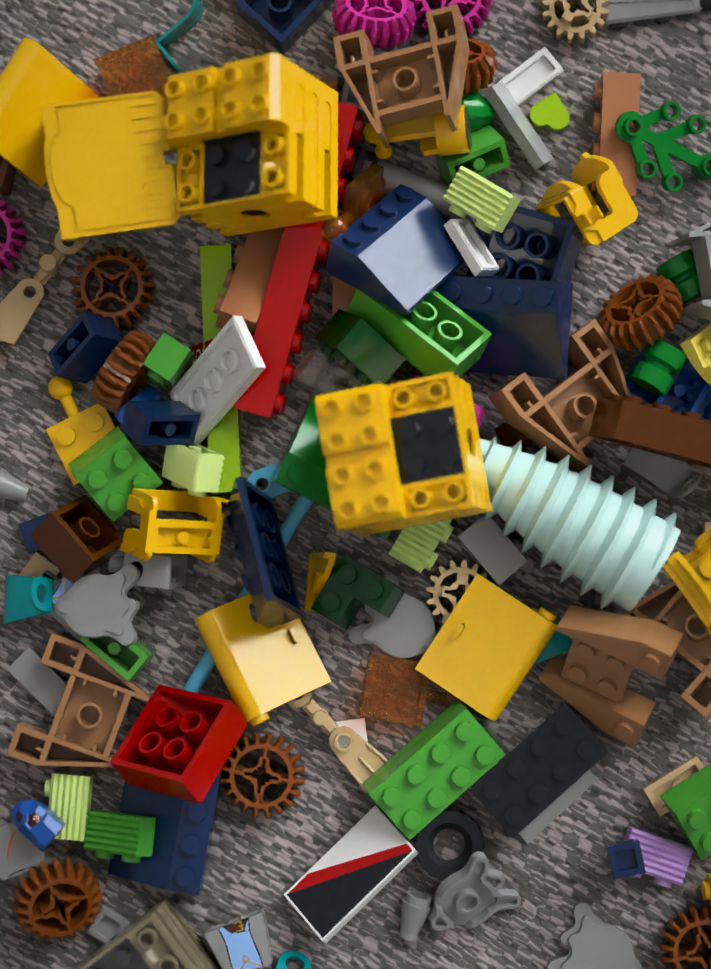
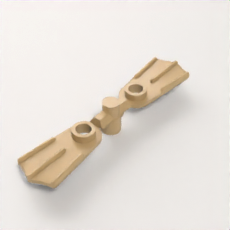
M59 229L54 240L57 250L55 249L51 254L43 255L39 260L40 269L35 276L19 282L0 302L1 342L12 345L16 344L44 297L42 285H45L50 277H54L57 274L58 267L66 258L65 255L78 253L91 237H82L80 240L75 241L72 246L67 247L64 245L61 230ZM34 289L36 291L35 296L32 298L26 297V290Z
M312 691L303 695L300 699L288 702L287 704L292 707H303L302 709L312 718L314 724L320 726L328 736L330 735L329 745L332 751L364 792L367 793L362 783L386 763L388 759L353 729L346 726L338 727L337 723L329 716L328 711L311 699ZM342 735L350 739V743L346 747H341L337 743L338 738Z

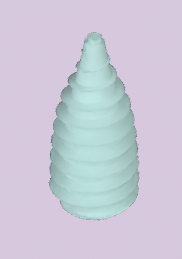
M496 436L491 441L480 438L492 512L486 513L485 520L499 514L505 521L502 538L516 530L524 538L521 554L535 546L543 553L540 569L552 561L556 562L562 567L560 583L572 575L582 581L580 596L591 589L599 592L602 595L600 610L614 602L630 612L659 573L680 535L681 530L675 527L677 514L672 513L665 519L656 516V498L642 507L635 504V487H632L622 495L613 492L614 475L600 484L592 481V464L579 473L570 471V454L558 463L546 461V446L532 455L522 452V440L511 448L496 444Z

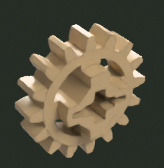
M543 0L542 8L547 11L542 13L543 21L550 20L547 24V30L550 32L556 29V39L559 40L563 35H566L568 44L572 43L574 37H578L580 43H584L586 34L591 38L596 37L595 27L603 30L605 22L601 18H608L609 10L604 7L608 5L609 0H593L596 12L593 11L594 8L589 6V0ZM577 5L581 7V10L577 9L574 13L570 12V8L574 9ZM555 6L562 12L561 20L555 14Z
M452 560L449 561L448 570L442 566L438 567V571L441 574L439 577L433 575L429 577L435 584L434 587H426L425 591L433 593V598L428 599L426 603L435 604L436 608L431 614L435 616L441 613L443 615L441 619L442 624L446 622L451 613L443 608L439 597L447 598L452 605V612L457 605V599L455 596L445 593V591L456 590L459 585H462L463 591H466L470 585L468 583V575L473 578L476 576L478 564H474L469 569L467 568L466 560H462L460 567H456ZM485 572L480 575L486 578L488 573ZM457 573L455 582L450 586H441L442 581L447 576Z

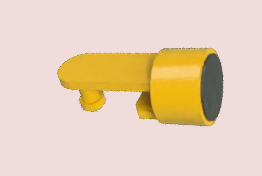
M461 105L457 131L452 132L444 111L387 126L389 142L420 139V151L423 156L439 154L440 157L470 153L472 149L470 121L465 105ZM368 123L363 129L365 140L371 144H376L375 154L377 158H389L393 153L392 146L390 145L391 148L386 149L372 124Z

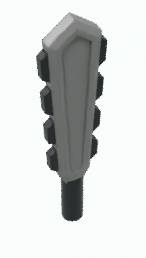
M609 0L608 5L604 7L609 10L608 18L601 19L605 22V27L610 26L612 29L625 28L630 23H633L635 26H643L653 20L658 24L667 23L671 18L675 17L679 21L689 20L691 15H696L700 11L711 10V0Z

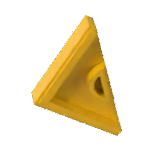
M316 552L309 554L305 611H314L311 607L329 579L336 559V553Z

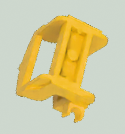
M584 152L579 156L580 161L576 164L573 171L572 179L574 183L561 180L550 185L544 192L542 200L536 204L537 208L534 210L560 217L554 205L564 202L583 235L581 246L587 244L595 246L633 223L637 219L638 211L623 185V180L614 163L605 157L598 155L590 156L587 152ZM596 181L597 190L609 212L602 214L587 184Z
M133 488L132 494H128L127 509L141 515L140 530L137 528H127L123 535L120 550L145 561L151 559L152 553L189 554L206 563H213L216 555L220 553L223 519L227 517L226 514L222 513L221 503H228L229 501L222 497H213L211 495H206V497L192 496L188 494V491ZM157 510L194 512L206 517L207 521L158 519Z
M710 528L694 541L695 548L684 556L677 551L668 557L667 563L663 565L665 576L668 579L672 578L703 621L705 631L709 636H711Z

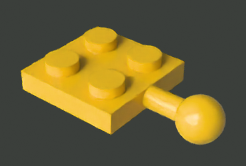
M55 376L48 384V391L54 399L60 400L68 418L47 428L46 431L73 485H77L80 482L74 477L68 464L116 426L108 410L98 403L80 412L71 396L73 392L71 380Z

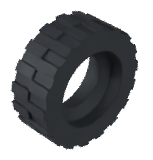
M447 808L443 810L414 836V848L419 852L416 857L420 866L433 878L437 877L441 881L461 870L474 852H483L485 850L484 836L474 818L459 809ZM443 829H455L464 837V851L454 860L442 859L434 851V838Z

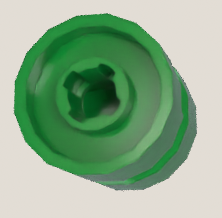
M692 249L674 256L656 268L659 275H663L665 279H670L682 295L683 305L701 296Z
M657 339L654 345L648 344L644 351L645 361H638L629 378L644 390L656 396L665 397L674 382L671 376L679 374L688 358L676 347Z

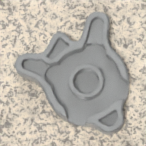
M129 564L111 575L91 574L78 579L67 593L57 600L55 604L56 614L64 618L70 628L81 636L95 639L112 637L122 645L133 646L138 638L137 632L132 626V620L139 610L140 604L137 600L128 598L127 593L139 580V569Z
M386 574L385 576H383L385 579L391 581L392 583L400 587L398 580L394 575ZM404 593L390 618L365 605V611L371 615L372 620L370 623L353 627L349 632V640L354 644H375L393 657L410 658L425 653L437 633L433 616L428 607L417 598Z
M477 851L470 856L467 864L461 870L449 875L438 886L434 895L433 909L429 914V922L432 928L437 931L455 928L454 924H466L468 929L482 924L492 914L500 910L517 908L521 903V897L515 889H499L505 882L503 873L499 870L488 868L489 862L485 853Z
M582 901L574 905V924L560 934V941L568 947V952L550 960L547 965V969H642V965L636 959L633 946L626 934L618 927L599 920L593 914L590 906Z

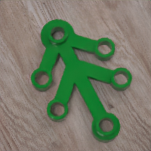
M674 101L665 102L659 109L642 116L635 111L624 112L617 118L615 123L617 137L621 141L629 143L636 163V175L641 179L652 178L657 172L658 165L662 177L661 186L667 192L678 191L683 185L681 175L674 173L669 155L691 165L693 174L698 179H711V171L709 172L706 168L707 162L710 161L711 163V154L699 155L673 142V140L688 134L702 133L706 129V120L702 115L689 116L685 122L659 133L647 128L661 120H676L680 116L681 109L679 104ZM668 106H670L673 110V114L671 117L667 114ZM694 119L698 122L697 130L692 125ZM630 122H633L635 127L633 133L628 128ZM643 142L651 145L657 165L654 161L647 159ZM644 164H647L649 167L647 175L643 172ZM670 177H673L675 180L673 188L669 185Z

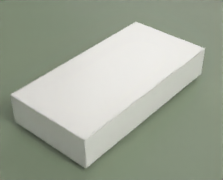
M543 47L498 83L503 82L518 106H521L560 76L564 69L548 49Z
M450 219L443 225L474 277L493 276L500 270L470 219Z

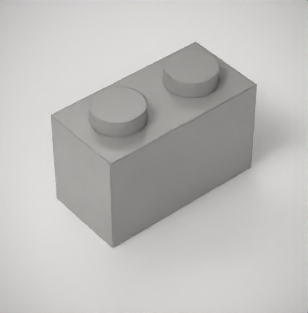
M485 513L456 539L482 570L488 573V577L493 583L499 586L528 561L524 557L527 551L521 554L522 545L516 538L512 541L507 536L502 538L505 527L504 523L496 515L485 520Z

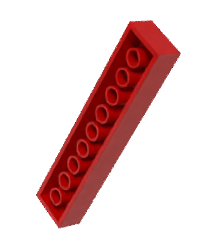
M338 101L337 205L338 202L344 203L348 190L345 177L347 172H353L357 158L354 145L356 141H362L363 129L366 125L363 123L364 118L361 117L358 106ZM337 215L335 219L284 227L253 336V341L266 368L238 399L233 408L275 420L278 414H284L288 397L284 396L286 384L292 385L295 377L296 367L292 363L295 353L300 355L304 345L305 336L301 334L304 323H310L314 306H311L310 303L312 293L318 294L322 281L319 268L321 263H327L330 249L327 240L330 232L335 234L340 215Z

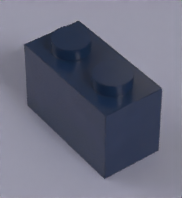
M84 311L50 350L48 356L58 377L87 384L104 365L112 350L115 349L118 342L122 341V338L113 319Z
M127 401L120 431L140 446L194 444L200 414L181 401Z

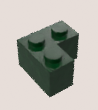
M340 309L315 337L323 345L320 351L330 360H336L344 367L349 364L355 370L353 376L364 386L376 383L385 384L405 360L398 351L361 317Z
M343 554L311 609L347 630L363 603L385 617L390 618L405 591Z

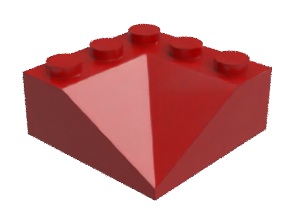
M158 685L113 756L110 764L129 785L201 804L246 729L248 722L230 700Z

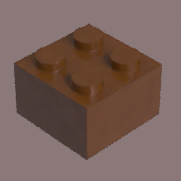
M86 494L51 512L30 535L39 548L47 554L59 568V571L71 583L76 582L105 564L120 549V545L123 542V536Z

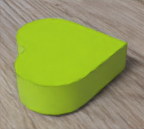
M554 92L531 108L529 121L533 127L538 129L547 127L550 131L561 132L567 127L570 116L556 92Z

